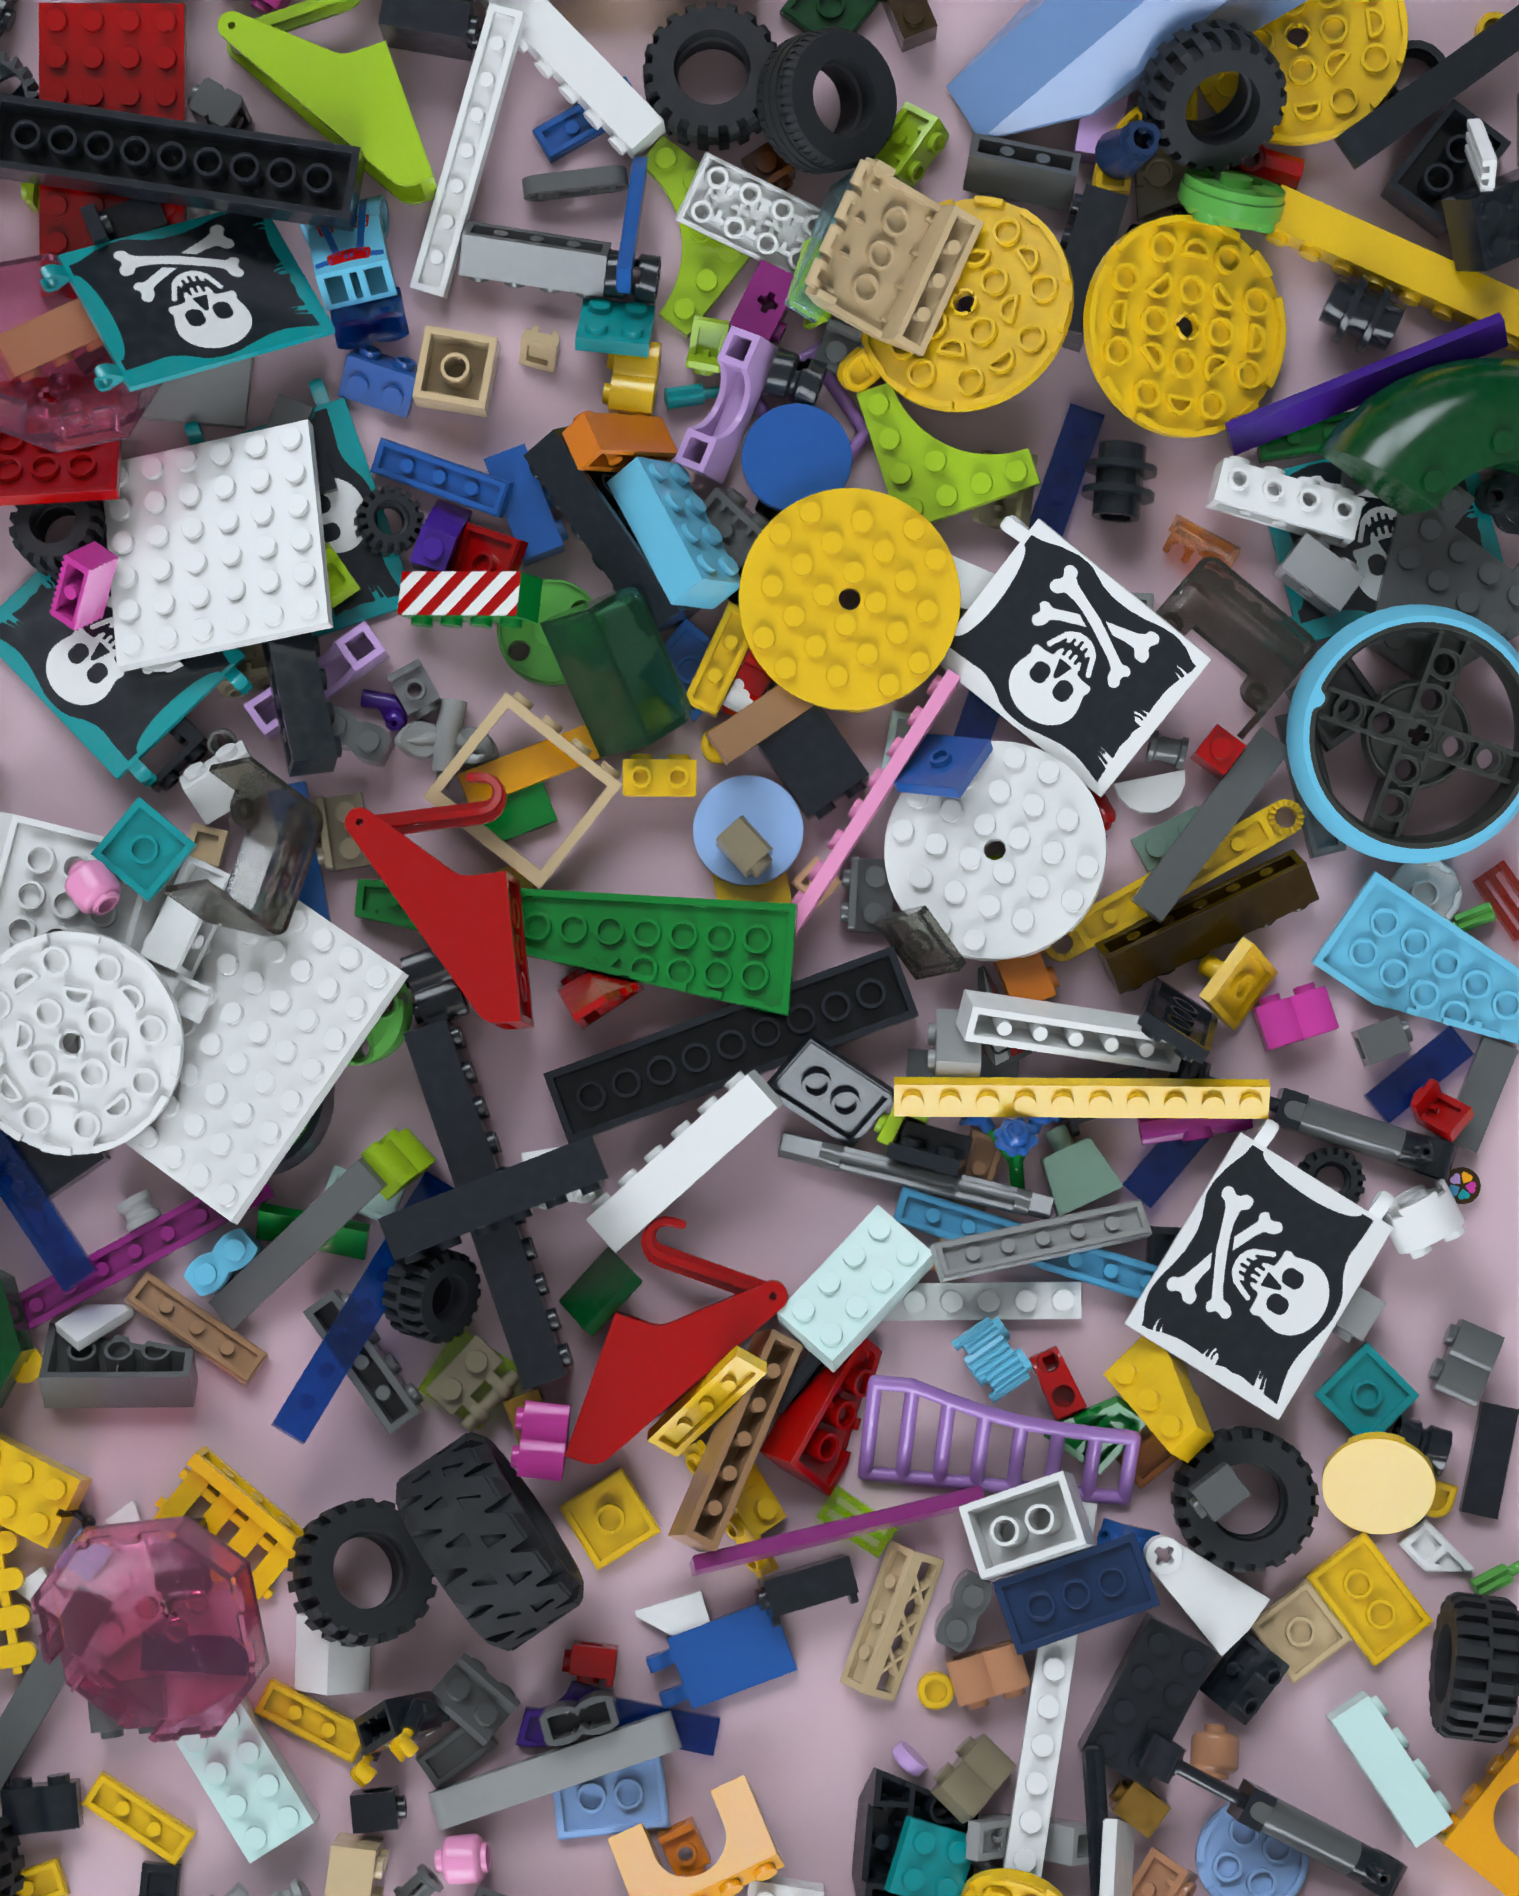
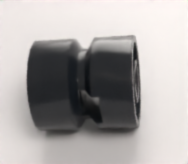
M610 249L605 275L604 297L625 299L628 293H619L616 290L619 250ZM641 253L638 258H635L634 270L641 271L640 284H631L629 295H632L635 301L656 303L661 272V256Z
M779 347L769 371L764 393L781 399L790 395L794 403L815 406L826 376L828 364L810 357L802 361L798 353Z
M1400 1415L1391 1433L1404 1437L1406 1442L1412 1444L1424 1455L1428 1456L1433 1465L1435 1476L1439 1477L1446 1465L1451 1450L1452 1431L1434 1425L1424 1429L1422 1421Z

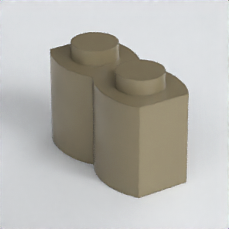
M743 815L735 820L716 839V846L745 878H748L750 875L758 878L772 865L771 861L773 859L771 856L773 848Z
M985 1733L975 1739L968 1736L955 1750L958 1758L953 1765L947 1762L933 1777L937 1783L930 1792L962 1824L973 1819L981 1811L994 1792L1016 1767V1764Z

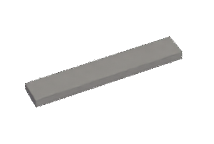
M1139 1199L933 1243L930 1250L941 1283L1145 1239L1151 1236L1152 1231L1142 1200Z

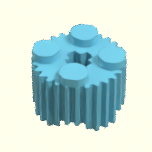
M987 1316L954 1339L951 1344L956 1351L961 1348L965 1350L968 1355L963 1358L965 1365L981 1387L986 1383L991 1387L993 1391L988 1394V1397L993 1403H996L1031 1378L1028 1372L1032 1370V1364L1020 1347L1014 1351L1007 1342L1011 1339L1010 1333L998 1317L991 1321Z

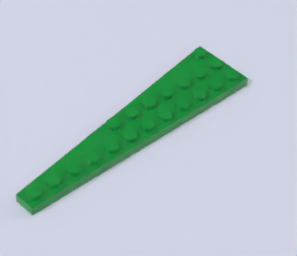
M358 879L355 904L356 917L418 931L383 880ZM520 888L527 957L790 1017L797 904Z

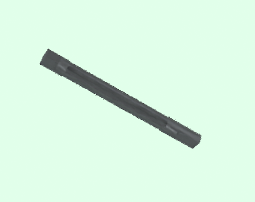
M783 1132L778 1150V1157L1023 1216L1028 1215L1049 1219L1054 1197L1033 1193L1030 1190L963 1174L956 1176L888 1158L883 1155L788 1132Z

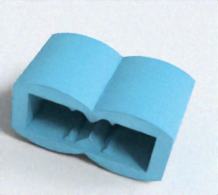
M248 1228L234 1229L218 1240L212 1252L205 1253L192 1261L183 1276L199 1296L214 1294L222 1290L231 1281L235 1271L243 1270L263 1251L264 1247Z

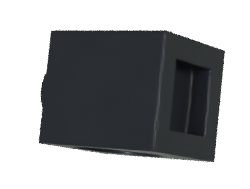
M398 1785L353 1790L350 1795L353 1834L397 1830L402 1824L401 1818H407L406 1796H399Z

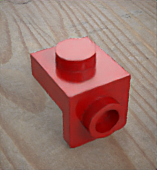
M1430 1078L1423 1087L1416 1090L1410 1103L1418 1125L1451 1142L1456 1139L1474 1117L1472 1107L1443 1093L1439 1082L1433 1078Z

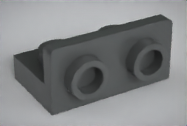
M715 487L704 501L706 506L705 512L711 524L721 533L722 544L728 555L735 560L739 568L743 569L752 545L770 520L758 511L753 514L745 506L748 502L747 499L734 488H730L728 491Z
M851 856L850 864H843L842 886H849L848 901H841L840 923H847V932L891 934L893 893L887 879L884 859Z
M465 1653L431 1691L434 1694L437 1706L483 1746L520 1704V1701L515 1697L513 1690L509 1686L498 1682L487 1672L482 1662L476 1658H471Z

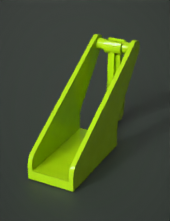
M306 0L257 18H251L235 11H228L220 16L217 28L221 37L228 42L227 51L230 57L329 142L361 147L366 159L364 171L403 204L418 205L435 198L437 185L386 41L350 53L341 54L287 33L350 11L357 7L362 0Z

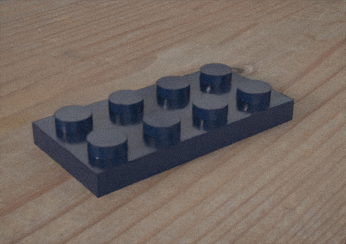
M1135 1533L992 1582L1017 1655L1160 1606Z

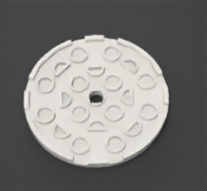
M991 741L993 751L961 798L902 792L893 807L888 821L884 843V862L887 879L898 906L915 929L938 947L965 958L980 961L1024 958L1051 947V944L1061 939L1068 932L1070 933L1083 920L1092 907L1103 882L1107 860L1106 834L1104 823L1093 795L1085 783L1065 763L1049 753L1026 744ZM991 842H1002L1006 848L1003 857L998 860L987 858L985 847Z
M76 930L57 931L32 937L0 955V1129L15 1140L23 1141L41 1149L40 1151L71 1156L99 1153L112 1149L129 1141L152 1124L166 1107L176 1089L184 1059V1030L181 1015L170 988L153 965L138 952L118 940L97 933ZM67 1033H74L81 1037V1047L78 1053H70L65 1049L63 1039Z

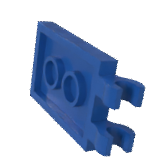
M757 1603L710 1620L709 1623L674 1636L670 1635L666 1638L670 1648L646 1656L650 1673L660 1671L676 1663L682 1680L681 1684L659 1692L663 1709L677 1705L689 1699L692 1709L797 1670L782 1625L773 1628L766 1610L760 1611Z

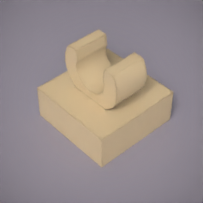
M537 325L533 326L531 330L525 328L521 338L518 364L554 373L560 345L558 331L553 330L552 335L539 332L540 326Z

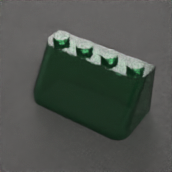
M625 587L551 616L540 623L600 758L647 747L683 725L689 719L691 713L689 699L646 602L637 589Z

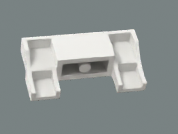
M191 856L183 863L168 897L162 902L157 920L151 932L144 939L140 955L152 964L163 977L173 994L181 1017L200 1024L215 990L192 980L223 914L248 923L263 889Z

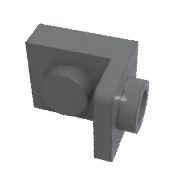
M829 318L814 359L827 363V372L837 376L840 362L857 346H860L863 332L839 318L837 321Z

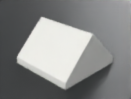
M297 1614L294 1690L326 1696L369 1692L371 1646L345 1647L341 1646L339 1641L331 1643L321 1638L322 1632L319 1629L312 1631L305 1624V1621L308 1619L305 1614Z

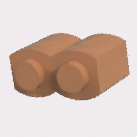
M1012 1639L946 1659L959 1707L967 1705L968 1710H975L989 1705L988 1698L1003 1694L1004 1699L1021 1696L1026 1693L1024 1687L1031 1685L1022 1654L1017 1655Z

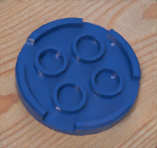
M795 403L773 408L763 414L752 425L744 440L742 469L746 483L757 499L778 512L783 511L791 504L809 495L826 490L844 488L849 479L852 451L848 436L833 416L818 407Z

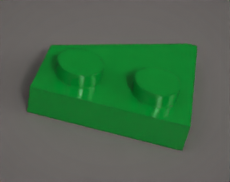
M1118 1396L1058 1420L1059 1422L1136 1430L1138 1432L1146 1425L1130 1405ZM1044 1434V1437L1050 1440L1051 1435ZM1065 1438L1064 1450L1084 1463L1087 1440ZM1102 1443L1098 1474L1101 1475L1124 1449L1125 1444Z

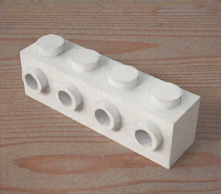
M1229 456V458L1222 459L1215 467L1205 508L1301 536L1305 533H1308L1310 536L1317 535L1328 544L1345 548L1355 539L1364 498L1354 496V491L1348 488L1333 487V489L1320 486V482L1311 477L1301 476L1296 479L1286 476L1285 471L1280 468L1265 466L1262 469L1250 465V461L1243 457Z

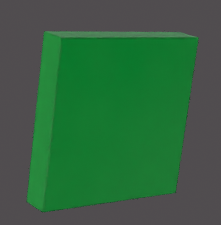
M543 782L507 795V804L502 815L495 821L483 825L507 842L555 823L558 819Z

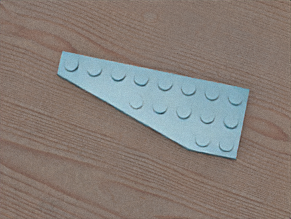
M1373 871L1311 962L1374 1005L1391 1008L1406 1014L1427 1018L1519 1045V968L1376 871Z

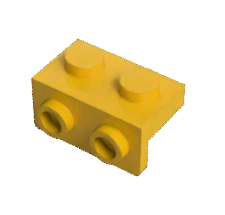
M632 754L631 759H623L622 793L625 797H695L697 794V760L690 759V755L669 754L668 759H653L652 754Z

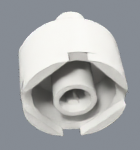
M1444 1179L1433 1180L1436 1187L1426 1189L1424 1183L1394 1197L1392 1205L1381 1220L1394 1227L1389 1236L1399 1254L1409 1253L1412 1259H1417L1432 1251V1244L1442 1239L1448 1242L1465 1233V1229L1462 1226L1465 1218Z

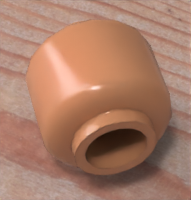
M1205 1724V1731L1195 1732L1191 1737L1190 1765L1219 1780H1229V1774L1235 1773L1239 1768V1738L1235 1734L1227 1733V1725Z

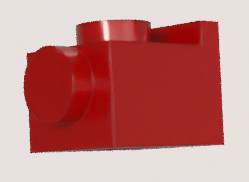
M574 1640L572 1650L565 1649L562 1672L576 1675L577 1682L598 1684L599 1678L606 1679L605 1687H613L618 1645Z

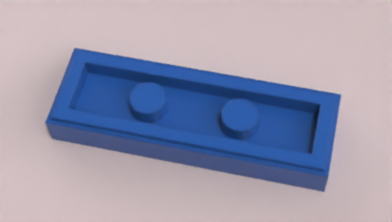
M580 104L574 105L532 130L534 137L551 164L605 133L602 127L596 130L590 125L583 115L585 110Z

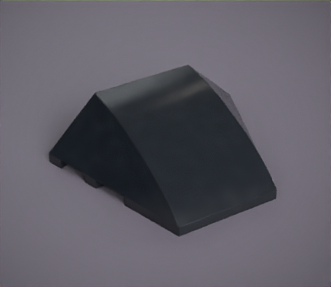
M874 1767L858 1798L852 1863V1879L856 1896H901L886 1891L884 1887L906 1815L965 1833L968 1831V1821L962 1824L930 1792L931 1790ZM979 1813L971 1820L978 1819ZM972 1863L967 1875L966 1882L970 1877L973 1876L974 1867Z

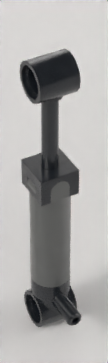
M1182 1058L1178 1071L1170 1072L1169 1078L1218 1079L1209 1076L1210 1063L1204 1061L1200 1064L1195 1060L1187 1062ZM1285 1087L1279 1089L1276 1098L1270 1096L1269 1111L1272 1112L1270 1119L1278 1123L1280 1128L1292 1132L1296 1131L1405 1167L1434 1179H1444L1446 1182L1448 1180L1458 1149L1456 1144L1432 1136L1422 1135L1310 1098L1309 1095Z
M1152 1732L1135 1764L1140 1770L1166 1784L1170 1783L1173 1776L1178 1775L1230 1802L1226 1812L1241 1824L1278 1840L1358 1882L1379 1896L1394 1895L1408 1868L1407 1865L1377 1848H1372L1279 1799L1266 1789L1243 1778L1238 1789L1183 1761L1187 1751L1184 1747L1157 1732Z

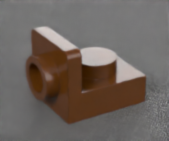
M769 142L761 145L741 159V164L748 173L784 191L790 189L794 184L793 180L796 177L795 167L790 166L779 157Z

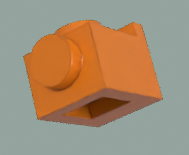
M693 1816L658 1832L657 1839L676 1876L681 1877L685 1875V1877H692L707 1871L705 1865L711 1863V1856ZM683 1847H689L693 1855L690 1859H682L679 1856V1850Z

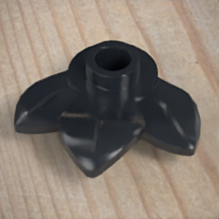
M1496 469L1491 479L1483 481L1476 488L1474 504L1481 513L1492 516L1501 531L1519 535V475ZM1491 492L1495 495L1496 501L1492 499Z

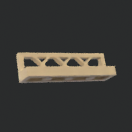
M890 1540L839 1682L862 1694L894 1702L944 1564V1559ZM922 1561L929 1563L925 1577L918 1582L917 1574ZM914 1599L913 1611L905 1617V1607L910 1600ZM901 1634L902 1641L900 1647L892 1652L891 1646L894 1638ZM888 1670L890 1675L885 1689L877 1688L881 1674Z

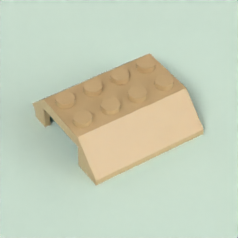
M866 157L865 160L860 159L849 182L852 190L845 191L834 215V218L837 220L836 225L830 224L818 250L821 258L814 259L804 281L808 285L805 293L816 306L872 338L923 356L984 222L956 205L938 204L893 177L896 169L879 159Z

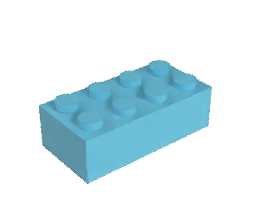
M637 456L607 482L615 500L670 604L714 609L739 589L741 578L738 574L739 568L737 563L725 550L722 544V535L711 524L705 512L706 506L704 502L695 494L689 483L690 476L686 469L677 463Z

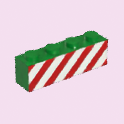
M402 571L397 615L411 619L412 626L432 628L433 622H440V625L444 627L462 628L463 622H470V626L490 629L493 623H500V626L505 628L522 629L523 623H538L543 579L522 571Z

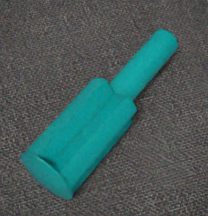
M702 383L664 388L666 408L669 410L703 405L705 399L717 398L720 386L703 388Z

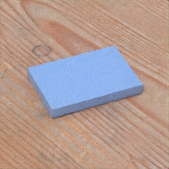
M663 1756L553 1792L558 1840L617 1834L640 1823L643 1824L646 1830L670 1828Z

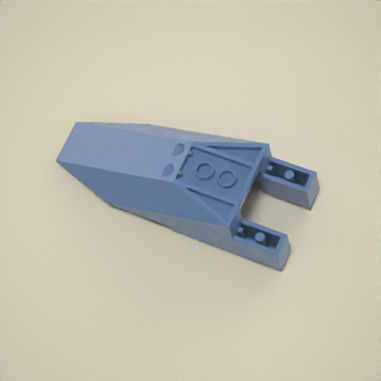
M1030 0L946 87L974 133L1001 138L1094 115L1138 90L1140 78L1142 76L1147 77L1148 72L1145 70V66L1149 58L1155 59L1159 54L1157 48L1163 41L1167 44L1175 38L1173 33L1182 28L1185 31L1191 30L1193 23L1204 21L1210 26L1212 20H1225L1228 25L1235 22L1242 25L1248 32H1254L1308 0Z

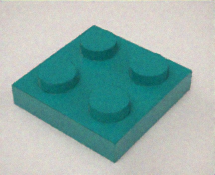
M583 298L575 337V350L648 357L656 305H647L639 301L627 303L609 301L605 298Z
M138 797L92 851L91 855L101 861L146 901L151 902L198 845L147 802Z
M1364 1342L1313 1393L1354 1436L1367 1432H1384L1420 1396L1368 1342Z
M906 1815L884 1889L901 1896H961L972 1860L965 1859L966 1833Z

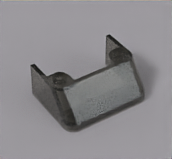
M1206 557L1200 560L1156 611L1159 616L1184 636L1193 629L1248 675L1240 685V696L1244 703L1255 711V714L1237 734L1242 740L1268 712L1316 652L1315 640L1309 632L1223 561L1215 557Z
M251 756L213 764L209 772L235 790L230 803V812L236 824L246 830L227 886L224 891L208 879L166 886L164 893L206 923L265 937L281 935L289 927L323 829L322 813L315 804Z

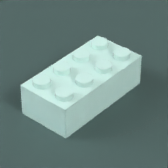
M877 1205L792 1295L785 1306L777 1312L778 1323L832 1372H835L933 1267L934 1260L931 1250Z
M241 1687L178 1727L171 1735L250 1864L315 1823L320 1815L259 1715L254 1713L255 1709Z

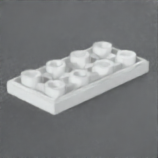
M705 152L674 219L759 262L762 259L793 275L804 241L813 237L822 243L830 224L835 222L833 214L708 152Z

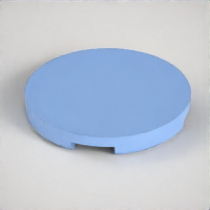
M737 776L719 783L704 796L694 817L693 839L701 861L715 876L725 882L738 886L760 885L780 877L796 860L803 840V820L795 800L782 786L760 776ZM742 815L773 848L771 856L773 859L771 861L772 865L758 878H755L753 875L745 878L716 846L717 837Z
M1230 1803L1219 1808L1207 1819L1197 1838L1195 1862L1200 1880L1211 1896H1295L1298 1893L1307 1875L1308 1856L1236 1821L1226 1812Z

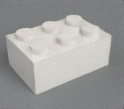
M1060 1471L959 1506L978 1572L983 1580L994 1581L1096 1546L1074 1475L1066 1471Z

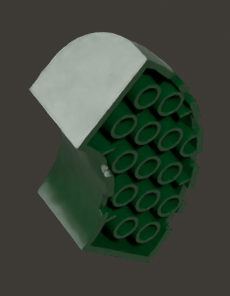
M1484 357L1456 360L1428 367L1400 378L1376 394L1371 395L1349 416H1346L1333 429L1317 452L1402 516L1437 508L1443 498L1456 485L1477 471L1499 469L1519 475V359Z

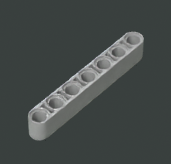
M664 1711L614 1728L606 1733L593 1735L443 1786L429 1792L428 1797L439 1830H443L671 1753L682 1748V1744L671 1711Z

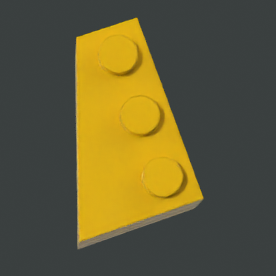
M1143 1335L1103 1374L1170 1454L1188 1463L1214 1438L1200 1399L1195 1394L1188 1377L1189 1371L1186 1364Z

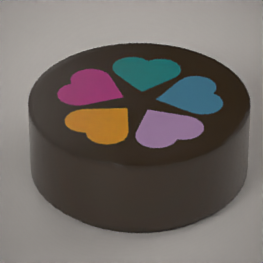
M1465 1167L1451 1169L1446 1183L1456 1203H1471L1480 1193L1481 1183L1478 1175L1473 1170Z

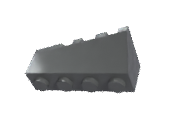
M49 1323L39 1382L45 1408L194 1407L198 1375L193 1349L147 1341L144 1345L131 1343L129 1337L114 1335L113 1339L101 1337L78 1351L56 1332L54 1323Z

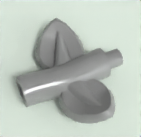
M442 698L436 724L422 719L412 721L401 729L394 743L409 757L423 761L433 757L432 772L437 773V780L478 727H464L461 729L467 707L466 701ZM489 734L486 735L463 766L478 767L498 759L497 746ZM450 782L445 787L446 789L450 788Z

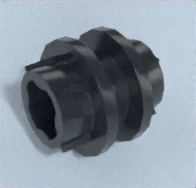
M1365 273L1362 274L1357 284L1339 276L1318 319L1335 328L1331 337V341L1335 343L1339 342L1343 333L1357 338L1358 341L1354 352L1358 354L1363 352L1367 343L1385 351L1406 310V307L1389 300L1393 291L1392 286L1386 284L1380 295L1365 289L1370 279V276Z
M1106 440L1099 443L1097 458L1085 460L1084 471L1096 476L1095 483L1083 485L1081 491L1082 497L1093 501L1092 517L1108 522H1137L1140 517L1141 505L1153 503L1155 493L1143 487V480L1155 478L1157 467L1145 462L1147 448L1145 445L1132 441Z

